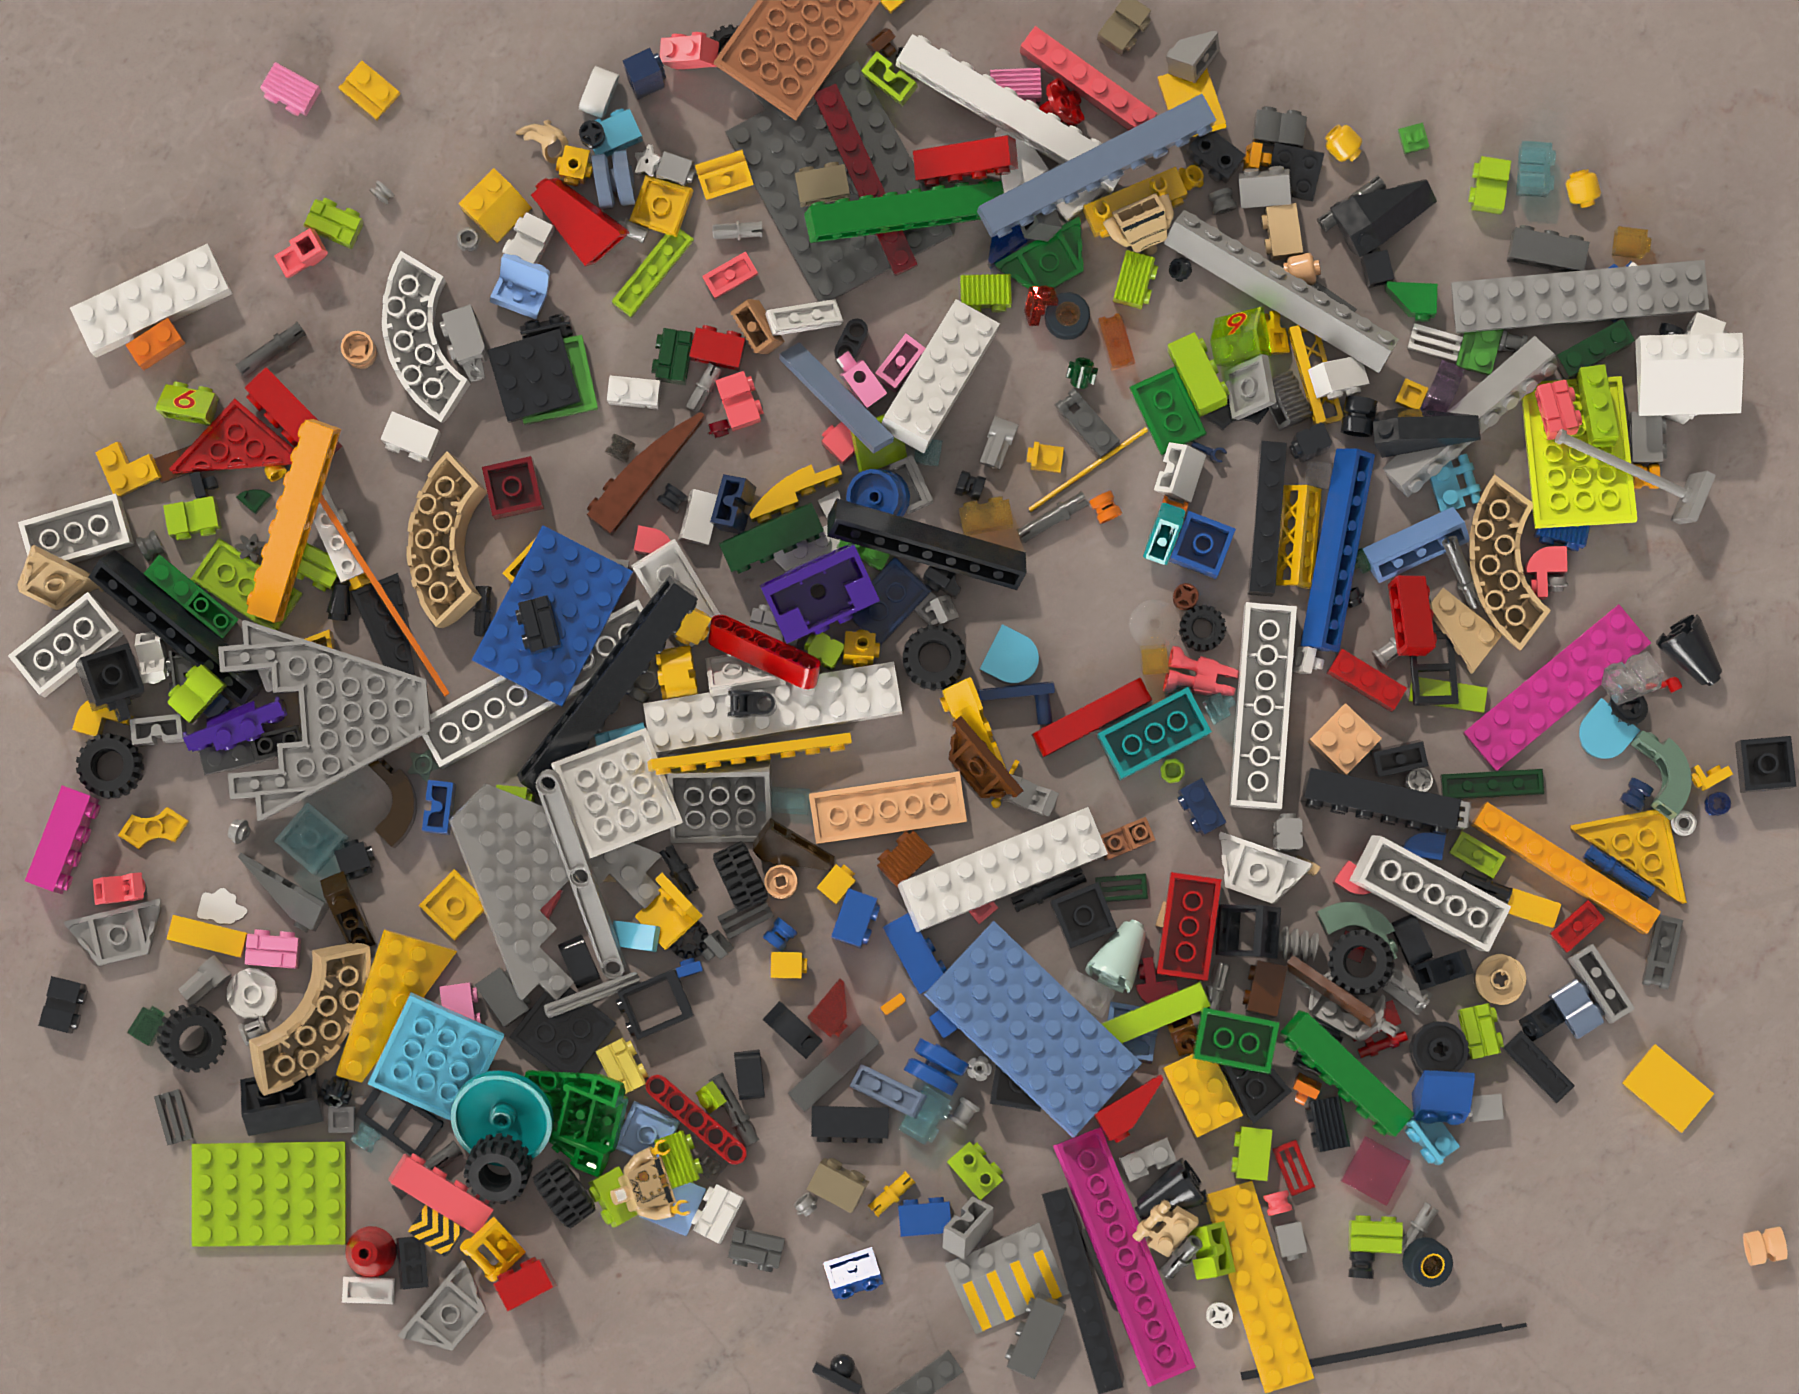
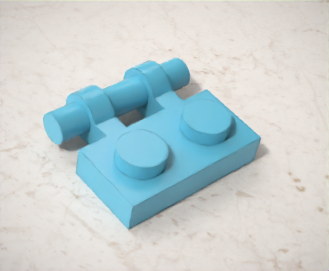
M1467 454L1458 456L1460 466L1454 468L1452 461H1449L1437 475L1429 479L1439 512H1443L1451 507H1454L1455 510L1465 508L1463 497L1470 496L1472 504H1477L1481 498L1479 493L1481 492L1480 484L1476 483L1473 470H1475L1473 462L1469 461ZM1461 474L1464 475L1467 485L1464 489H1460L1456 477Z

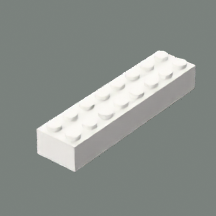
M1246 602L1244 605L1229 807L1275 811L1282 809L1297 606Z
M1089 807L902 881L898 884V888L916 932H919L1100 859L1108 853Z

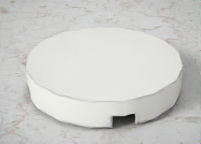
M247 968L231 978L227 986L226 997L230 1007L236 1014L244 1018L257 1019L262 1015L266 1016L274 1008L278 1000V988L275 980L269 973L261 969Z

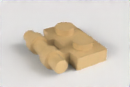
M1163 1200L1160 1205L1154 1206L1150 1211L1151 1215L1146 1220H1142L1137 1225L1133 1238L1140 1242L1144 1237L1150 1236L1147 1239V1246L1169 1257L1198 1225V1217L1179 1206L1170 1212L1168 1210L1171 1208V1204ZM1158 1221H1159V1222L1163 1221V1222L1159 1225V1227H1156V1226H1155V1225L1158 1223Z

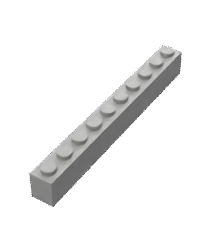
M1185 210L1175 220L1167 239L1164 241L1165 245L1378 373L1384 367L1400 340L1389 331L1383 330L1369 319L1350 310L1346 305L1338 303L1328 297L1326 293L1318 291L1304 280L1293 276L1281 266L1275 265L1261 254L1250 250L1238 240L1230 238L1220 232L1218 228L1210 226L1196 215Z

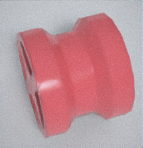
M1288 1190L1263 1196L1264 1201L1268 1203V1216L1293 1210L1292 1205L1288 1203Z

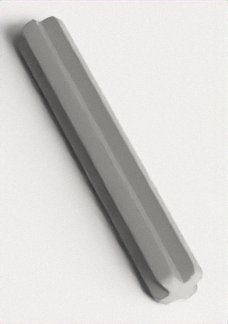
M637 972L628 973L619 978L544 1005L545 1013L549 1018L637 985L640 983V978Z

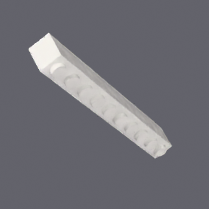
M912 34L897 58L896 67L1060 164L1103 144L1097 139L1091 138L1090 140L1083 136L1082 131L1072 125L1068 127L1061 123V119L1050 112L1046 114L1039 110V106L1033 101H1024L1019 98L1013 89L1009 87L1002 88L997 85L996 80L991 76L975 72L974 67L965 61L960 63L955 60L949 51L943 48L938 50L931 45L927 38L921 35L917 37ZM1120 178L1114 181L1107 179L1101 182L1102 186L1100 188L1111 194Z

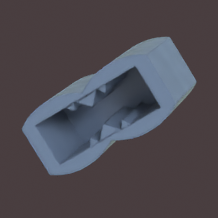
M1573 979L1548 997L1553 1001L1565 1019L1564 1022L1573 1036L1579 1039L1604 1023L1602 1016L1605 1014L1597 1002L1594 1004L1588 997L1591 992L1583 981L1579 982L1577 979Z

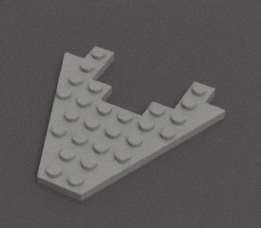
M246 620L242 621L243 645L218 647L221 673L271 669L274 694L299 692L303 741L277 744L279 769L228 774L230 799L256 798L257 821H263L431 731L426 679Z
M484 784L449 819V822L517 997L523 1000L539 984L554 1000H558L574 981L539 947L557 929L540 909L569 881L544 807L491 785ZM632 842L590 858L598 885L610 874L642 908L645 909L660 894L658 891L659 886L646 874L647 870L661 857L659 853ZM584 870L575 871V876L580 881L588 879V874Z

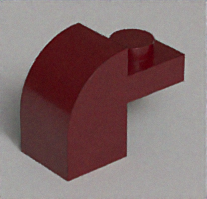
M1153 957L1141 959L1142 964L1138 965L1139 979H1144L1145 984L1135 985V989L1143 1002L1148 1004L1178 991L1177 980L1156 982Z

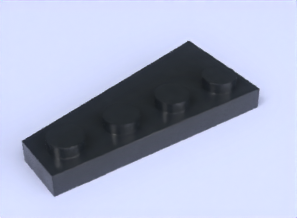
M396 573L378 582L406 624L399 576ZM369 584L352 591L351 595L382 665L415 676L410 643L373 585Z

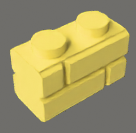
M621 1038L596 1051L607 1076L624 1083L625 1095L646 1085L645 1078L649 1076L642 1063L637 1065L633 1057L637 1052L631 1040L626 1042L624 1038Z

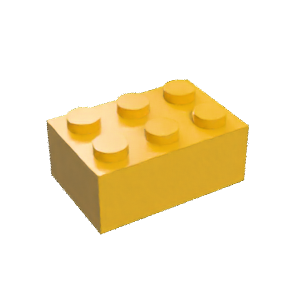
M1190 1054L1163 1067L1162 1070L1195 1138L1243 1116L1219 1064L1192 1059L1193 1054Z

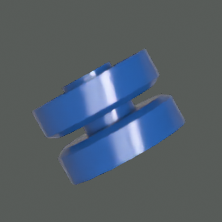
M869 469L860 472L852 479L847 488L846 500L903 517L909 506L910 492L908 484L902 476L894 471Z
M920 1038L914 1050L916 1054L927 1060L923 1063L915 1058H909L904 1071L953 1096L958 1083L947 1076L946 1073L949 1071L957 1076H963L969 1064L957 1058L955 1053L938 1044L933 1045Z

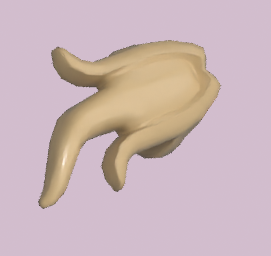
M545 120L544 125L531 124L516 131V135H524V141L532 139L541 143L543 157L551 164H557L558 157H563L565 145L569 146L564 133L559 128L552 126L550 120ZM559 139L561 151L557 156L550 157L547 152L548 146Z

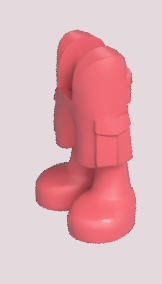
M1172 647L1168 667L1195 671L1196 675L1191 676L1168 670L1164 679L1163 692L1172 693L1177 687L1189 686L1195 694L1234 696L1236 688L1225 684H1217L1219 675L1238 679L1239 671L1237 669L1219 664L1218 661L1200 656L1197 661L1187 657L1180 647Z

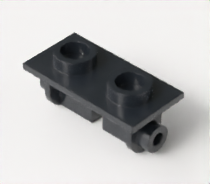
M563 314L550 316L549 320L542 322L536 319L525 322L524 326H520V333L526 334V336H522V339L560 329L563 339L573 336L572 327H566L567 324H570V317H564Z

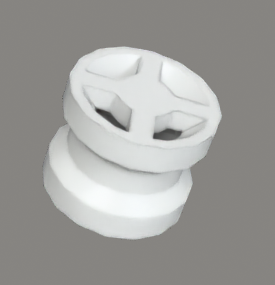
M1215 1302L1208 1307L1206 1318L1213 1327L1225 1328L1232 1322L1233 1312L1227 1304Z

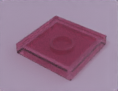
M1364 1136L1341 1182L1387 1206L1410 1160Z

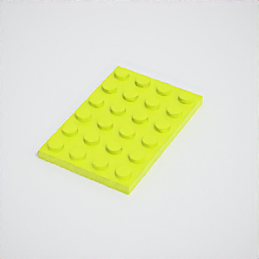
M1622 376L1608 377L1619 436L1615 446L1600 447L1598 449L1631 463ZM1569 379L1567 380L1568 387H1573L1576 401L1573 402L1575 411L1579 410L1582 417V425H1579L1577 434L1571 436L1589 444L1577 380ZM1561 380L1541 381L1537 386ZM1536 389L1526 394L1521 401L1535 529L1637 522L1633 475L1563 443L1559 445L1555 443V439L1547 440L1535 396Z

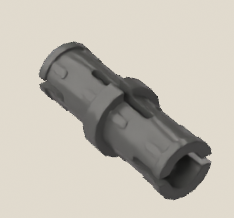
M1194 1235L1189 1236L1181 1247L1176 1248L1172 1252V1257L1161 1267L1162 1274L1168 1279H1173L1183 1267H1187L1191 1263V1258L1203 1247L1202 1241Z

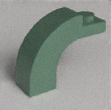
M1641 731L1633 739L1631 745L1658 766L1662 777L1661 789L1650 806L1671 821L1679 815L1690 795L1692 782L1689 763L1683 751L1672 739L1668 738L1663 743H1660L1654 734Z
M1341 902L1315 912L1326 935L1348 926L1362 928L1382 937L1389 944L1393 952V960L1397 959L1395 953L1398 952V948L1392 938L1388 939L1386 936L1395 931L1389 920L1378 910L1362 903Z

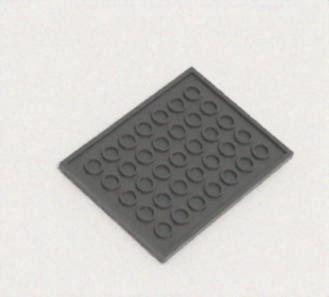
M858 61L828 76L818 91L837 84L885 193L898 192V195L906 194L907 191L918 188L922 191H929L924 183L915 180L914 162L868 79L862 74V68ZM814 96L797 121L777 107L772 106L725 131L734 150L743 149L754 186L818 302L836 299L891 269L876 234L810 243L804 216L810 206H800L795 173L799 172V169L803 167L824 168V165L830 162H839V165L844 164ZM845 167L850 201L859 200L858 193ZM948 224L903 230L914 256L953 236Z

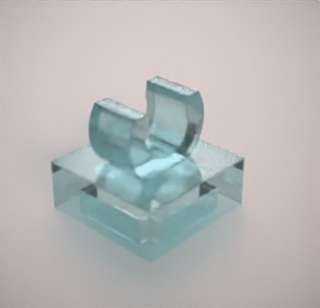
M1220 693L1202 702L1213 725L1231 716L1229 709L1236 705L1232 696L1223 699Z

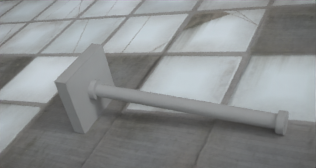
M1560 429L1555 438V443L1559 445L1562 443L1680 497L1671 521L1677 524L1697 522L1716 476L1708 471L1689 474L1683 488L1567 434L1566 430Z

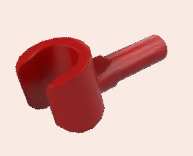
M1671 677L1659 683L1645 685V690L1652 691L1667 686L1670 693L1681 689L1682 684L1679 678Z

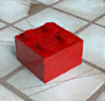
M532 1257L519 1264L522 1269L514 1272L512 1268L497 1276L499 1281L493 1285L507 1312L557 1286L543 1258L537 1260L536 1257Z

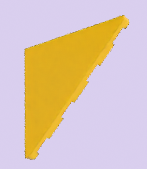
M1657 810L1643 811L1570 826V830L1610 857L1616 858V861L1680 904L1687 903L1670 820Z

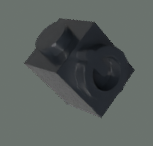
M358 839L344 843L345 848L334 851L340 871H344L349 880L372 873L371 868L374 867L372 861L376 860L371 845L367 846L365 842L359 843Z

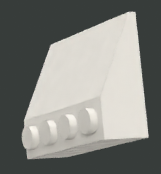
M1743 333L1639 336L1635 341L1639 416L1741 413L1744 362Z

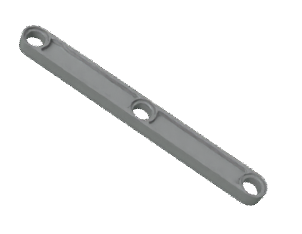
M544 770L537 778L536 788L598 963L606 978L611 980L619 978L624 973L626 962L590 859H588L561 777L554 770ZM551 777L555 781V787L546 788L542 784V778ZM584 870L588 874V879L585 881L578 880L575 877V871ZM610 961L617 962L620 965V971H610L607 963Z

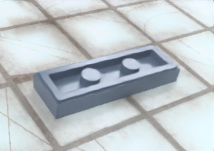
M860 1064L849 1086L914 1119L917 1118L927 1098L925 1094L863 1064Z

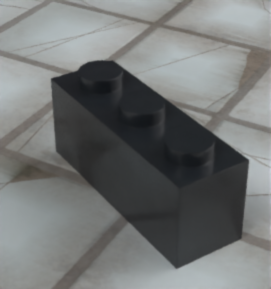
M812 1106L811 1137H817L816 1142H832V1137H842V1143H857V1138H868V1143H883V1138H888L889 1108Z

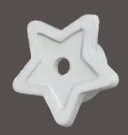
M648 145L644 152L635 153L638 161L635 173L646 172L649 176L653 177L654 172L659 167L661 157L654 153L653 145Z

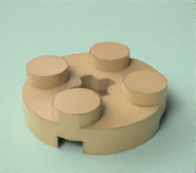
M1495 954L1485 958L1476 968L1474 983L1478 994L1486 1002L1506 1005L1520 997L1526 985V973L1521 963L1516 959L1504 954ZM1498 972H1500L1501 976L1506 975L1507 977L1503 987H1500L1499 984H1495L1493 981Z

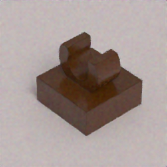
M884 28L866 43L871 52L876 53L881 50L889 58L897 52L890 43L896 36L887 28Z

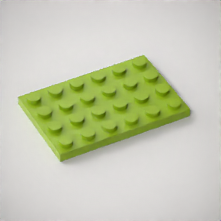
M346 1142L192 1144V1247L347 1244Z

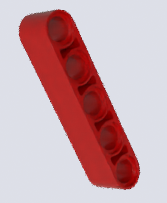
M715 615L712 617L708 635V643L712 647L799 688L813 689L817 686L821 665L818 658L729 616Z
M1140 677L1036 731L1031 736L1041 755L1045 757L1142 707L1153 699Z
M653 1075L647 1080L646 1090L648 1094L728 1163L736 1165L746 1159L747 1149L744 1144L666 1077ZM655 1079H661L665 1084L664 1091L659 1094L651 1090V1083ZM677 1095L684 1099V1106L678 1111L672 1109L670 1105L671 1099ZM695 1112L702 1114L704 1121L700 1127H694L690 1124L691 1114ZM713 1129H719L723 1133V1139L718 1144H714L709 1140V1133ZM734 1145L739 1146L743 1152L742 1157L736 1161L732 1160L728 1155L729 1149Z

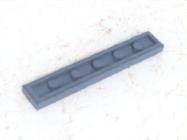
M800 342L780 353L779 359L873 454L894 441V436Z

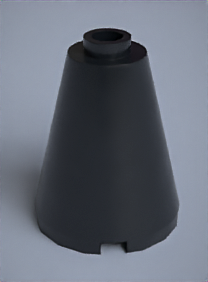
M1698 614L1695 617L1694 615H1689L1670 627L1672 631L1667 636L1664 633L1660 635L1656 641L1659 649L1698 683L1711 686L1720 680L1722 669Z
M1180 1158L1136 1200L1137 1206L1135 1210L1139 1217L1144 1220L1151 1215L1150 1211L1154 1206L1160 1205L1163 1200L1171 1204V1208L1168 1211L1172 1212L1177 1206L1184 1210H1189L1209 1202V1198L1205 1189L1200 1191L1199 1183H1201V1180L1192 1166L1186 1160L1183 1161V1158Z

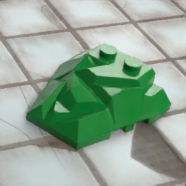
M526 1071L524 1077L534 1082L544 1092L552 1107L554 1122L549 1142L553 1145L551 1148L556 1153L561 1151L571 1159L570 1164L576 1169L595 1177H600L608 1164L610 1154L615 1151L618 1145L628 1104V1097L624 1096L626 1091L624 1083L602 1074Z

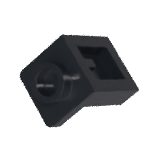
M1549 1000L1530 1014L1521 1018L1519 1023L1522 1026L1523 1032L1530 1040L1535 1041L1562 1024L1565 1019L1553 1001Z

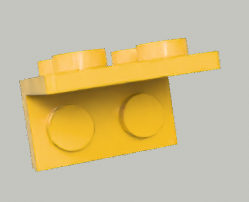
M661 873L655 879L661 886L658 889L660 894L645 909H641L635 915V918L641 924L660 927L658 943L667 950L703 915Z

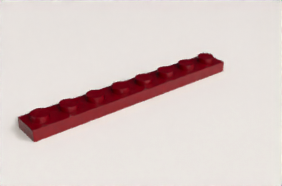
M837 84L814 94L816 103L859 198L866 195H873L874 198L883 197L886 194ZM903 230L876 234L895 276L918 266Z

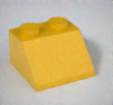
M495 168L459 202L461 209L496 243L515 226L519 217L523 218L525 213L532 209L519 192Z

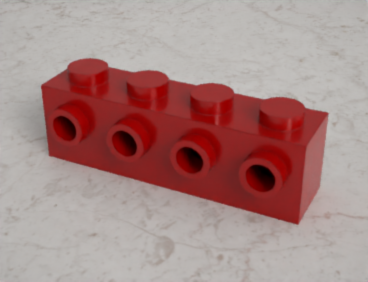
M1008 135L913 151L915 180L924 183L925 187L940 185L939 181L948 180V183L962 182L964 177L972 176V179H983L989 173L1007 175L1011 173L1010 170L1018 169L1016 139Z

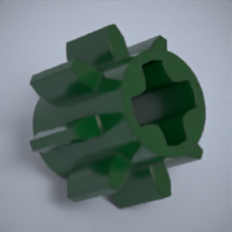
M1079 357L1075 360V363L1069 362L1066 378L1071 379L1070 383L1072 386L1085 389L1089 384H1095L1098 368H1093L1094 363L1092 360Z

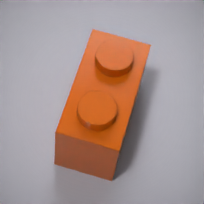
M167 317L127 343L126 347L137 364L143 370H146L186 344V342Z

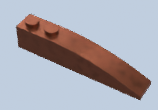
M699 412L678 424L637 455L615 480L610 478L602 489L605 491L599 499L595 497L588 505V518L613 536L705 421V415Z

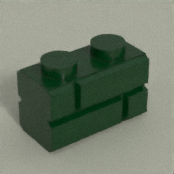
M663 328V333L657 335L656 349H660L658 359H653L651 373L655 374L656 380L686 385L690 364L689 355L694 338L692 332Z

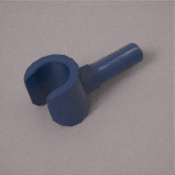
M1195 441L1191 445V447L1209 455L1214 463L1223 462L1215 457L1216 451L1227 454L1226 450L1221 447L1212 449Z

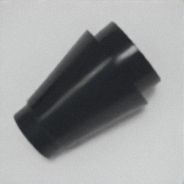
M334 584L326 611L329 613L328 619L348 621L349 615H351L349 585Z

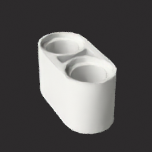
M595 66L581 98L579 110L603 119L618 84L619 75Z

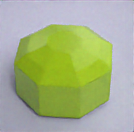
M1176 758L1166 760L1160 768L1161 778L1169 784L1179 782L1185 775L1184 764Z

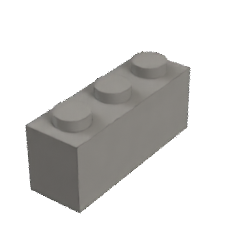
M1594 944L1586 946L1567 958L1580 980L1589 988L1590 995L1595 1003L1597 1002L1602 1008L1608 1023H1614L1635 1009Z

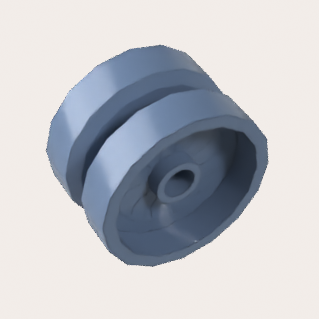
M627 150L615 151L613 153V168L609 167L608 158L604 153L592 155L595 185L601 210L614 208V192H618L619 202L623 207L636 205L632 165H629Z

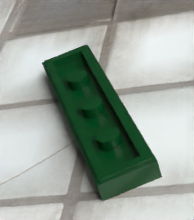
M1543 769L1440 775L1442 796L1456 799L1544 794Z

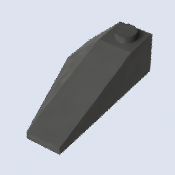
M240 853L238 858L288 916L296 921L294 926L306 933L309 929L316 932L329 910L328 904L247 855Z

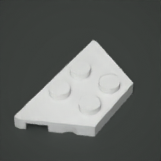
M1223 832L1219 834L1223 854L1221 855L1222 865L1225 871V887L1275 904L1313 866L1312 863Z

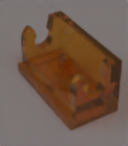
M1117 313L1110 318L1105 316L1098 318L1097 324L1111 371L1134 365L1135 360L1122 315L1120 316Z

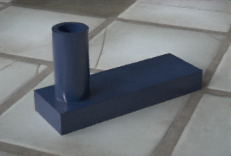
M1053 681L977 689L980 701L1035 695L1037 724L1053 723L1050 693H1055Z

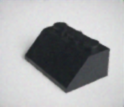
M317 1068L312 1075L303 1077L295 1082L293 1086L265 1096L259 1090L255 1077L240 1079L241 1115L248 1136L324 1122L322 1097H320L321 1090Z

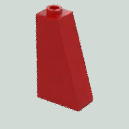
M545 178L535 186L537 190L531 194L585 266L597 263L630 233L625 227L570 186L563 183L559 178Z

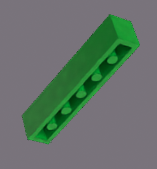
M1299 1010L1279 1033L1285 1038L1283 1043L1293 1052L1296 1050L1303 1055L1301 1060L1310 1068H1317L1321 1072L1319 1077L1330 1086L1334 1084L1339 1089L1337 1094L1348 1103L1352 1101L1357 1106L1355 1111L1364 1119L1369 1117L1375 1123L1373 1128L1381 1135L1385 1136L1387 1134L1396 1137L1414 1116L1415 1113L1307 1012Z

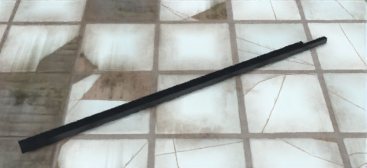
M1502 1323L1308 1360L1311 1367L1524 1328L1527 1327V1323L1502 1327ZM1258 1369L1240 1372L1242 1380L1260 1377Z

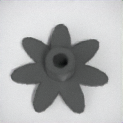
M253 534L250 540L246 536L241 535L240 539L243 544H236L234 547L242 551L240 559L250 556L251 561L255 563L257 555L261 556V548L267 542H257L256 534Z

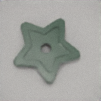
M428 749L423 754L410 753L412 766L408 773L419 774L427 782L431 771L440 768L438 763L432 760V752ZM421 763H426V766L422 767Z

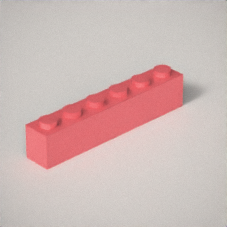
M1035 26L1021 44L1020 53L1054 78L1061 79L1064 85L1071 90H1075L1082 98L1128 131L1157 116V112Z

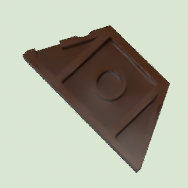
M962 716L954 720L952 726L956 728V731L951 736V750L949 751L948 760L960 771V774L980 798H990L991 796L1003 798L1009 794L1016 798L1024 790L1005 769L1003 763L989 750L987 744L978 737Z

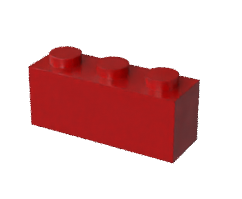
M1398 575L1388 584L1398 656H1426L1436 648L1437 636L1433 631V611L1429 604L1430 588L1426 583V576Z
M1344 649L1339 651L1327 671L1328 675L1390 712L1395 710L1407 690V687Z

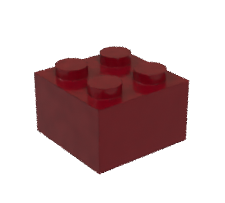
M532 456L482 467L490 508L495 520L544 509Z

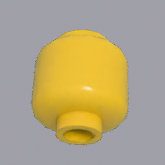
M1336 125L1325 137L1327 140L1325 148L1339 162H1344L1348 159L1352 162L1362 152L1359 149L1362 144V138L1348 125Z
M1589 169L1569 174L1570 178L1566 180L1565 185L1570 202L1572 204H1580L1581 208L1594 205V199L1601 195L1597 175L1589 172Z

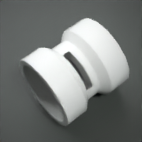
M1425 768L1414 769L1405 778L1406 788L1426 792L1433 784L1432 774Z

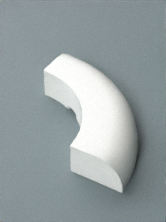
M400 251L388 276L385 294L383 295L382 331L387 354L398 379L409 395L428 414L444 423L453 413L470 386L468 379L459 374L445 359L437 340L435 329L436 308L446 280L442 275Z

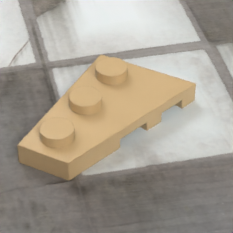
M1442 588L1430 603L1433 619L1443 634H1446L1451 640L1454 650L1458 655L1462 656L1467 664V669L1472 674L1498 642L1502 634L1445 588Z

